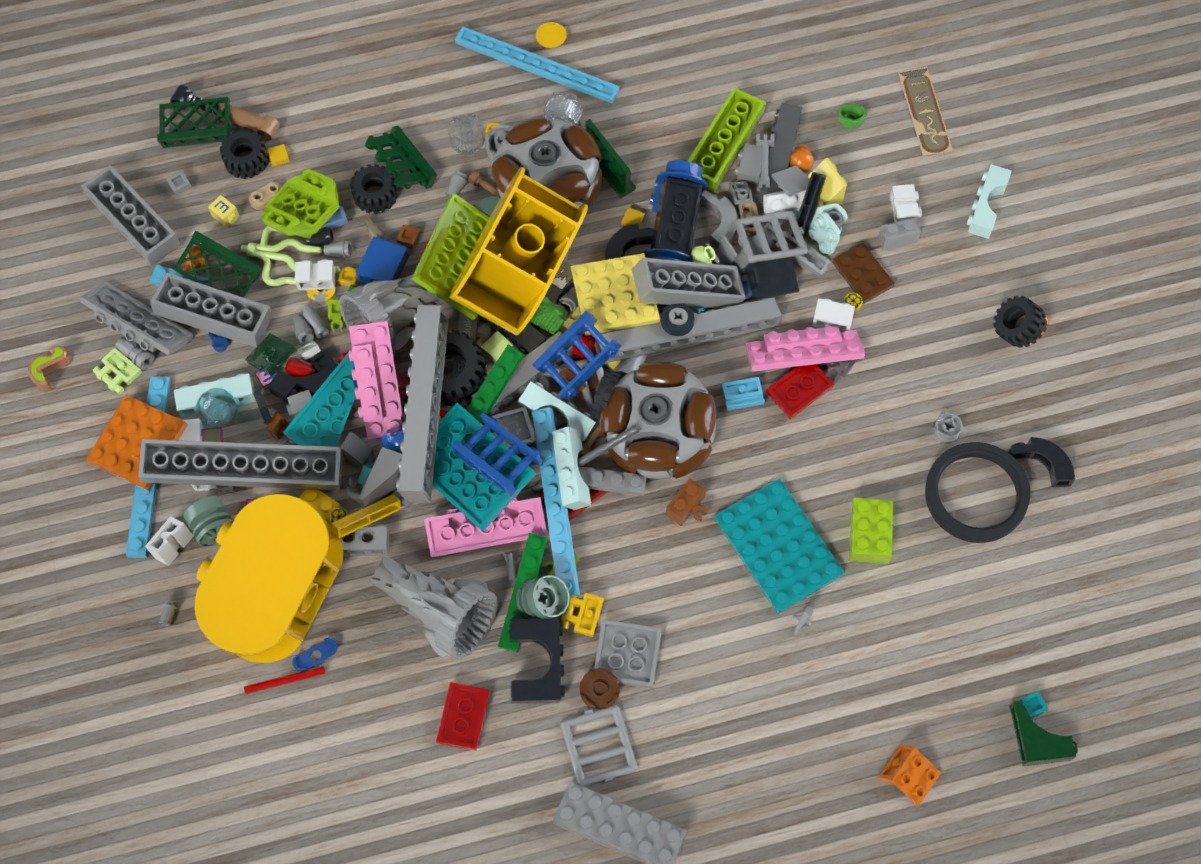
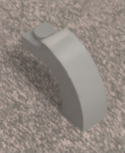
M705 191L701 195L700 205L713 213L720 221L719 227L710 235V245L718 249L722 238L726 237L732 246L737 231L734 221L737 219L736 210L725 196L719 201L717 196Z

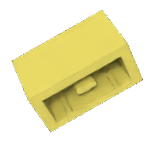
M826 158L813 170V172L826 176L817 204L819 207L830 204L842 205L847 182L844 177L839 175L836 165Z

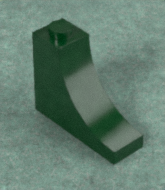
M1022 700L1014 701L1009 706L1023 767L1072 761L1076 757L1078 748L1076 742H1073L1072 736L1055 735L1040 728L1027 714Z

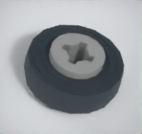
M677 303L671 304L663 310L660 322L662 328L668 334L684 336L692 330L695 317L689 307Z

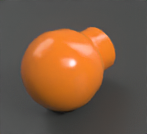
M798 145L791 153L790 167L797 165L803 173L808 172L812 168L814 158L806 145Z
M192 246L190 250L191 257L202 255L200 247ZM204 258L192 260L195 269L206 267ZM191 261L183 262L185 265L183 271L193 270Z

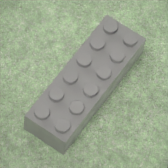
M111 165L81 186L87 198L151 266L181 245L176 233Z
M642 258L632 268L640 303L667 305L678 303L685 306L722 309L727 306L739 305L746 299L737 266Z
M169 273L165 274L150 301L155 315L256 348L272 320L271 309L268 305Z
M571 781L553 819L554 825L644 864H675L687 833L682 828Z

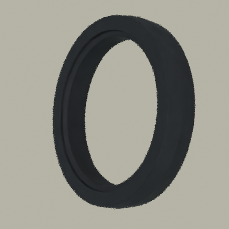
M969 442L948 449L935 461L927 476L925 499L932 517L947 533L963 541L986 543L1005 537L1021 523L1029 506L1030 485L1024 469L1008 452L991 444ZM976 457L992 461L1004 469L1010 476L1016 490V505L1010 517L998 525L986 528L971 527L954 519L944 508L938 491L940 475L950 464L960 459Z

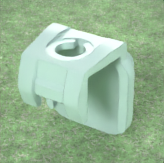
M838 204L818 207L810 224V238L818 242L821 253L828 255L834 253L840 240L839 234L842 231V226L839 230L828 213L832 211L841 214L844 222L848 218L846 211Z

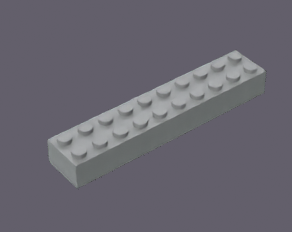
M418 305L417 312L414 313V323L416 324L415 330L412 331L414 347L410 350L412 366L408 368L410 384L406 387L408 403H405L404 406L406 421L402 425L404 440H401L400 444L402 459H399L400 478H397L396 483L397 490H399L407 502L431 503L449 321L441 305Z
M142 439L138 478L142 483L340 490L342 451L341 447Z

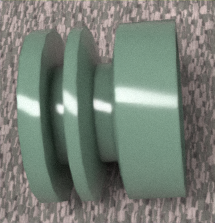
M208 496L200 499L184 512L183 518L190 530H193L192 534L200 547L216 545V537L222 525L226 521L234 522L230 514L226 513L227 509L218 496Z
M553 575L528 580L520 586L516 596L517 607L526 619L558 617L566 611L570 600L569 590L565 582Z

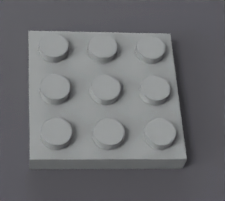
M602 619L594 669L602 668L611 671L619 680V684L653 689L662 628Z

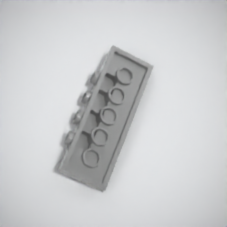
M107 282L81 296L80 303L95 311L94 317L98 323H105L110 326L113 332H120L128 341L138 343L143 350L151 352L160 350L169 356L193 340V333L168 318L155 315L151 308Z

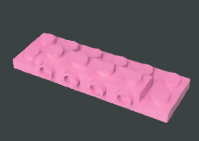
M388 320L350 325L352 350H349L350 362L354 361L355 369H352L353 381L357 380L358 388H355L356 399L361 401V406L358 407L359 418L364 419L367 439L381 438V436L391 433L392 436V434L402 430L403 424L401 422L402 406Z
M826 325L823 328L817 329L808 327L800 331L790 329L783 333L772 331L764 335V341L745 343L752 372L864 359L865 356L857 330L840 332L838 326L833 327L832 325Z
M541 497L517 501V498H514L483 532L462 512H459L457 508L447 510L448 514L424 518L431 557L527 540L529 533L548 536Z

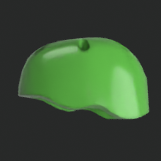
M856 104L843 105L838 109V121L847 129H856L865 120V109Z

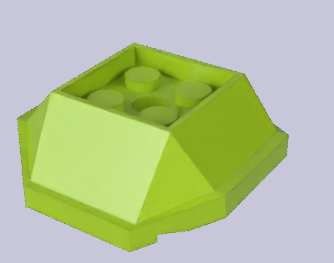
M308 168L303 171V174L288 180L265 205L262 216L263 223L288 236L297 235L310 239L340 207L336 183L332 178Z

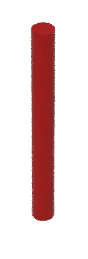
M322 666L244 686L245 694L323 675L326 674L325 668Z

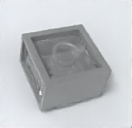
M526 406L493 415L500 426L530 448L534 447L537 449L536 438ZM505 440L502 442V443H504L508 448H510V447L512 446V445H510L508 442H506ZM517 451L515 454L518 455L522 453L520 451Z

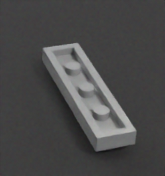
M588 467L579 468L580 475L589 489L644 496L646 476Z

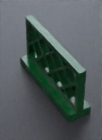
M229 97L159 104V134H157V141L163 148L222 142L226 140L227 135H232L230 132ZM219 103H225V108L220 113L214 109ZM202 105H207L209 108L203 114L197 111ZM184 107H190L192 110L186 116L180 113ZM165 109L174 110L169 118L165 116ZM213 110L218 115L212 121H209L206 117ZM196 112L201 117L195 123H192L189 118ZM179 114L183 119L176 126L172 120ZM220 118L225 120V127H217L215 124ZM203 120L209 123L205 129L197 127ZM186 122L192 125L187 131L180 129ZM169 123L175 127L171 132L165 133V128Z
M591 119L585 121L586 130L593 136L600 150L601 161L599 168L602 170L603 177L620 198L635 191L636 186L631 181V170Z
M196 230L173 268L174 271L191 281L212 288L213 281L223 279L225 289H222V291L228 292L239 289L240 297L243 298L261 273L259 266ZM194 244L201 248L202 255L191 257L190 250ZM214 255L217 257L219 264L208 266L205 257ZM204 258L206 267L195 269L192 260ZM191 261L193 270L185 272L179 269L182 262ZM222 266H233L235 273L224 276ZM220 267L222 276L211 279L209 269ZM207 270L208 280L200 281L197 279L196 272ZM247 274L251 277L248 283L240 285L238 275ZM236 276L238 286L227 288L225 278Z

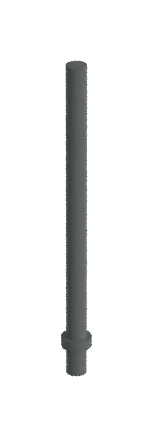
M637 425L632 426L577 460L578 468L640 432ZM542 479L539 480L538 484L531 487L534 494L543 490Z

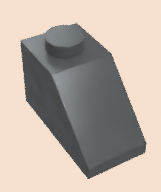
M350 432L341 446V451L346 463L362 470L365 464L369 462L374 463L373 448L358 436Z

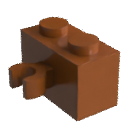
M690 478L666 507V516L680 526L685 523L691 514H694L695 520L701 522L702 517L698 515V512L708 513L707 507L699 505L705 498L706 489Z

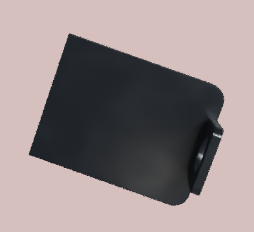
M791 257L749 263L745 268L753 299L770 298L800 291Z

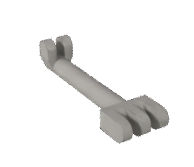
M756 134V147H762L759 188H762V184H766V188H770V178L768 177L769 147H774L775 134H771L770 139H767V134H764V139H761L760 134Z

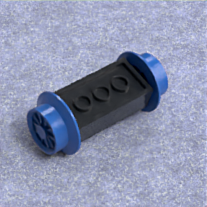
M669 161L666 165V171L657 175V181L662 185L651 248L644 251L646 258L694 261L693 257H691V250L701 192L708 187V183L702 179L703 168L688 161Z

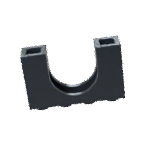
M510 619V643H537L545 648L550 657L549 671L542 678L511 681V704L560 703L561 697L565 696V687L561 685V677H564V665H560V657L564 655L563 644H560V636H563V624H559V619Z

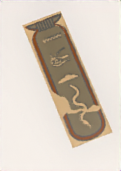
M922 67L898 71L922 155L953 151L928 68Z

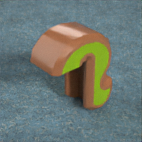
M54 346L50 349L51 355H39L30 362L28 367L29 376L40 390L52 391L46 375L70 364L71 356L63 346Z

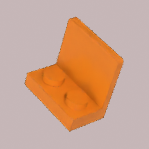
M900 744L878 777L885 783L896 785L915 805H920L941 773L916 747Z

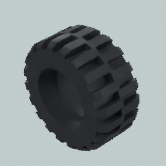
M458 330L447 331L445 357L459 355L465 358L466 364L460 375L454 379L443 380L440 404L443 401L447 406H451V401L462 404L461 399L466 398L467 401L470 400L471 395L478 392L479 385H482L485 381L483 376L487 375L485 367L487 364L480 347L468 334L462 332L460 335Z

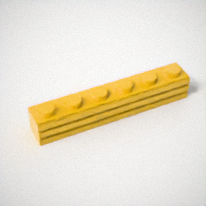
M392 494L331 523L332 532L340 539L401 510L400 499Z

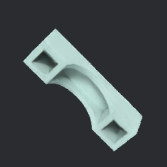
M991 164L989 171H984L982 181L985 182L984 185L979 186L977 195L980 197L979 200L975 199L972 210L975 211L974 215L970 214L966 224L970 225L968 233L989 239L997 214L990 209L987 200L995 195L1004 194L1012 172L1011 170Z
M243 373L231 378H219L217 381L201 382L198 385L182 386L174 390L176 408L181 418L200 414L203 405L209 399L216 396H227L233 399L237 405L256 402L253 394V381L249 374Z
M530 381L518 403L523 407L526 406L531 412L547 407L557 409L564 415L567 427L569 426L581 432V439L584 442L596 423L593 421L594 418L587 412L582 414L577 411L578 407L571 402L566 404L561 401L562 397L555 392L550 394L545 391V386L535 381L533 383Z
M569 426L553 431L552 436L562 506L573 510L590 506L589 487L580 475L577 462L578 454L583 450L581 432Z

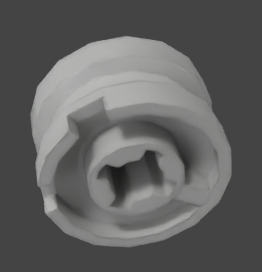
M944 413L939 416L934 425V435L943 443H952L959 438L963 424L957 415Z

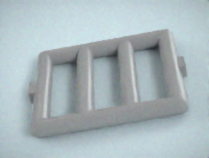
M793 211L740 218L734 221L739 235V245L743 246L749 263L808 253L803 238L804 231L802 227H799ZM778 220H789L799 248L789 250ZM771 221L782 251L771 252L761 225L762 222ZM743 225H754L764 254L753 255Z
M586 358L575 363L583 370V367H586L590 361ZM567 364L555 367L567 381L565 372L572 371ZM602 366L596 371L599 383L604 374ZM539 372L540 384L545 386L544 390L551 394L547 378L551 377L548 372L544 374ZM586 381L581 386L587 410L580 412L582 414L587 412L591 415L593 399L588 382ZM570 398L568 400L565 399L566 404L568 402L574 404L573 398ZM552 408L555 426L566 424L565 417L558 418L556 409Z
M614 705L597 711L587 710L583 715L561 722V728L578 785L585 787L602 781L608 783L613 781L615 777L637 771L638 767L619 706ZM613 714L616 726L573 738L570 730L571 726ZM619 734L621 746L581 758L578 757L575 746ZM625 753L628 765L584 778L581 766Z

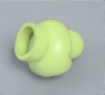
M697 246L691 252L693 262L712 264V261L715 259V251L710 246Z

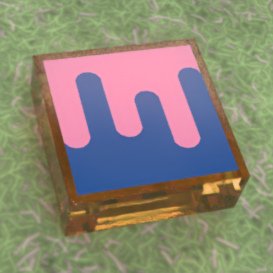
M271 364L254 373L264 390L269 388L268 384L277 375Z

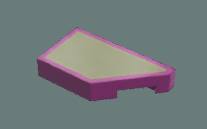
M222 427L202 429L203 441L223 442Z

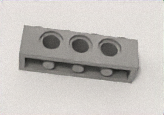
M376 524L373 527H363L340 538L343 546V556L389 555L390 533L388 528L384 525ZM347 537H353L351 542H344ZM366 537H373L370 542H364Z

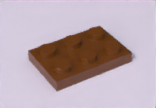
M863 242L832 260L833 265L851 289L861 296L863 304L894 287L895 283Z

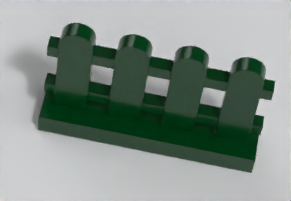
M399 125L393 126L390 134L385 132L382 136L374 137L370 135L368 137L365 147L370 150L376 149L375 159L378 162L387 163L384 171L389 175L395 174L397 176L394 181L397 187L410 189L412 185L420 184L426 189L432 188L437 178V173ZM400 159L401 161L393 162L392 160ZM403 172H411L410 174H402Z

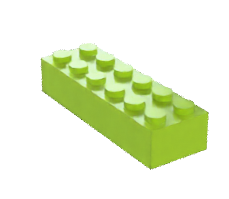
M733 88L688 159V162L695 163L703 168L702 179L708 183V187L705 190L715 194L738 157L740 149H743L764 115L765 101L737 88Z

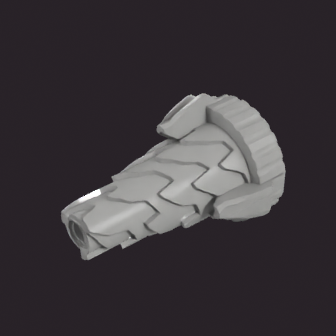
M413 275L403 279L374 281L367 283L364 287L358 286L340 297L339 306L348 330L350 325L388 320L393 355H396L412 338V331L415 328L408 326L414 321V313L417 312L418 305H436L435 302L440 300V298L411 279Z
M388 557L382 558L381 564L375 570L373 578H371V583L389 594L390 597L402 606V610L415 617L417 623L427 628L423 633L434 651L441 657L450 655L455 659H462L470 655L486 637L496 616L497 597L488 590L487 583L482 581L456 579L452 584L440 576L434 577L425 571L419 572L405 563L401 565Z

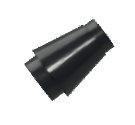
M326 227L321 228L310 239L306 238L307 245H329L331 242H334L331 228Z

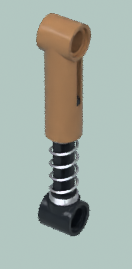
M178 85L170 102L203 100L204 98H198L188 87ZM225 103L217 105L214 109L220 113L225 108ZM202 105L199 109L201 112H204L209 107ZM230 105V124L256 132L265 140L270 141L273 139L280 126V123L275 118L268 115L262 117ZM212 110L211 113L216 117L218 114Z

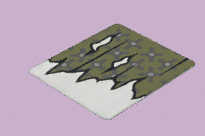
M563 260L552 283L563 289L572 278V265Z

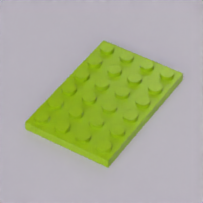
M452 193L411 279L473 320L478 314L450 299L449 296L490 217L455 193Z

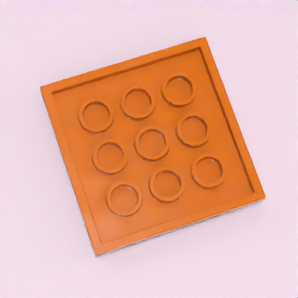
M125 395L85 460L148 491L152 483H142L138 478L142 439L179 440L188 424L183 420Z

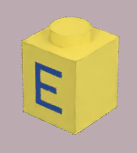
M222 195L208 206L211 216L226 228L234 224L238 217H240L237 208Z

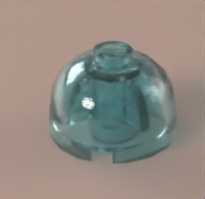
M204 393L199 404L201 415L208 419L206 423L216 427L218 424L231 422L239 408L237 405Z

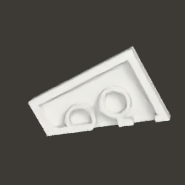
M806 190L788 196L784 191L763 195L764 215L785 211H793L794 215L798 214ZM788 219L778 220L779 224L785 222ZM771 221L764 222V225L769 223L772 226Z

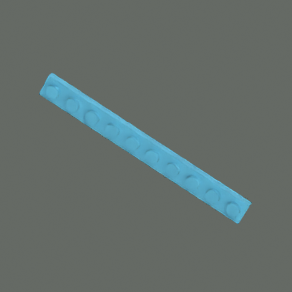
M462 27L455 38V43L611 104L620 91V86L466 27Z
M150 377L147 405L167 413L170 377ZM152 483L148 491L135 485L126 550L128 558H147L148 549L145 546L150 541L157 483Z
M547 407L533 411L532 415L537 450L541 454L540 458L543 463L540 466L555 575L565 582L569 590V596L574 597L579 596L580 591L568 509L562 506L552 436V432L556 431L553 409Z

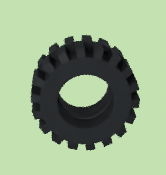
M243 129L239 130V132L233 131L232 135H227L226 140L221 142L220 155L226 170L231 175L234 174L236 178L241 176L242 179H246V177L253 178V175L256 174L258 176L260 171L265 170L264 165L268 164L267 159L269 157L262 137L258 136L256 132L251 133V130L243 131ZM244 151H251L246 157H237Z
M369 164L366 168L361 167L360 171H356L354 173L355 176L351 178L352 183H350L355 204L357 207L359 206L360 210H366V213L369 214L371 212L378 214L379 211L383 213L385 209L389 210L392 208L391 204L394 205L396 203L395 199L398 198L397 186L394 184L395 177L394 175L387 174L384 171L385 166L383 165L379 167V164L374 166ZM372 186L382 187L381 190L374 193L366 191Z
M1025 296L1009 298L1006 303L1003 302L1001 304L1002 307L996 310L997 315L994 316L996 322L993 323L994 328H996L995 332L1014 347H1028L1030 343H1036V339H1040L1042 337L1041 333L1045 332L1046 328L1044 325L1047 324V320L1044 318H1046V314L1040 306ZM1025 315L1023 323L1019 327L1015 328L1016 322L1019 320V318Z

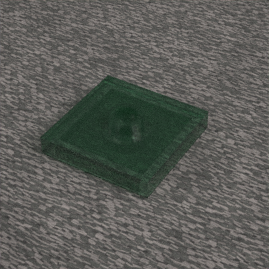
M269 333L245 360L253 367L272 376L293 354L296 348L294 345Z

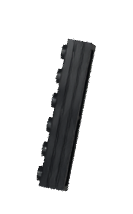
M813 171L796 219L799 227H802L804 231V241L826 179L825 175ZM792 231L791 236H792L794 239H796L795 236H794V233H793V231Z

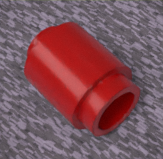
M294 357V359H288L285 372L289 373L288 375L303 377L313 375L314 368L312 363Z

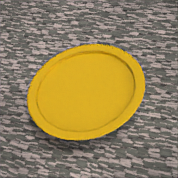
M555 22L544 23L536 31L538 43L547 48L560 46L567 37L565 28Z

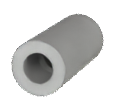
M307 304L302 307V315L317 338L321 339L327 336L329 330L315 309L310 308Z

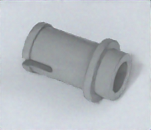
M165 600V603L162 604L163 610L158 623L171 627L175 610L178 607L176 602Z

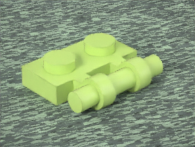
M116 348L111 350L101 360L105 365L102 369L98 366L93 369L96 377L108 384V388L116 391L118 394H122L124 388L120 386L123 381L130 385L142 374L141 369ZM111 372L117 375L114 379L109 376Z

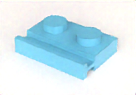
M759 377L725 382L721 385L727 411L764 405L765 403Z

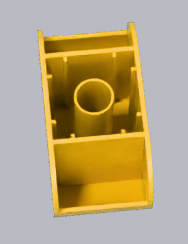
M523 167L517 171L501 196L449 296L450 299L516 336L522 332L538 309L588 210V205L585 203L578 206L524 174L525 168Z
M274 494L252 501L237 514L233 523L226 521L222 525L216 537V543L221 545L213 560L206 558L196 575V579L201 584L196 592L195 614L202 632L216 646L241 658L258 663H272L283 660L300 647L343 562L341 540L332 532V526L313 507L296 497Z

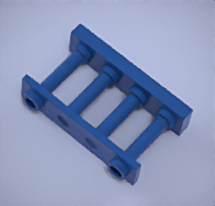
M585 311L532 364L536 370L543 374L548 372L563 388L558 394L566 400L574 397L578 392L577 390L609 358L614 357L621 347L615 340L609 343L594 327L597 319L588 311ZM587 331L604 348L597 356L580 340L581 336ZM572 345H575L590 361L583 370L567 354V350ZM560 358L577 375L570 383L553 367L554 363Z
M482 413L480 416L484 426L466 444H461L455 440L451 447L458 458L511 497L516 492L513 484L518 475L532 461L539 466L543 464L540 458L541 454L536 448H530L500 426L493 416L488 417ZM490 430L498 435L480 454L477 453L475 455L471 449ZM504 440L512 445L494 465L486 463L485 459ZM517 451L523 453L526 457L508 475L503 476L500 474L499 470Z

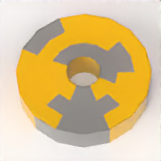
M336 285L335 289H324L322 292H319L320 289L307 290L310 301L318 305L328 304V300H333L337 293Z

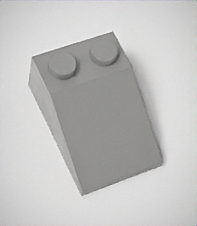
M384 447L381 448L359 496L362 508L388 497L397 489V478H400L398 463L399 459H402L401 453Z

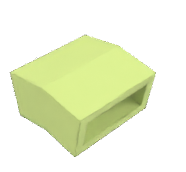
M497 331L481 345V349L486 356L496 363L506 346L509 344L513 347V345Z

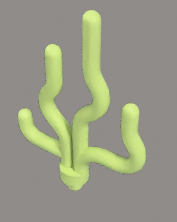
M269 226L264 228L260 244L249 242L248 246L241 245V252L247 253L248 257L260 258L263 261L262 279L267 285L272 287L284 284L296 285L295 277L270 278V259L284 261L295 271V261L289 255L274 252L281 251L287 246H294L302 252L322 253L321 247L304 245L296 239H285L276 245H268L270 233L273 231L280 232ZM335 266V273H339L341 271L340 267Z

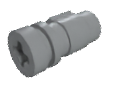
M121 337L116 342L115 348L129 360H132V363L141 370H146L153 364L154 355L147 350H143L133 341H128L125 337Z

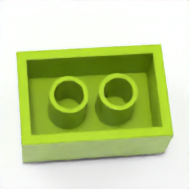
M853 498L850 512L849 561L889 564L892 557V500Z

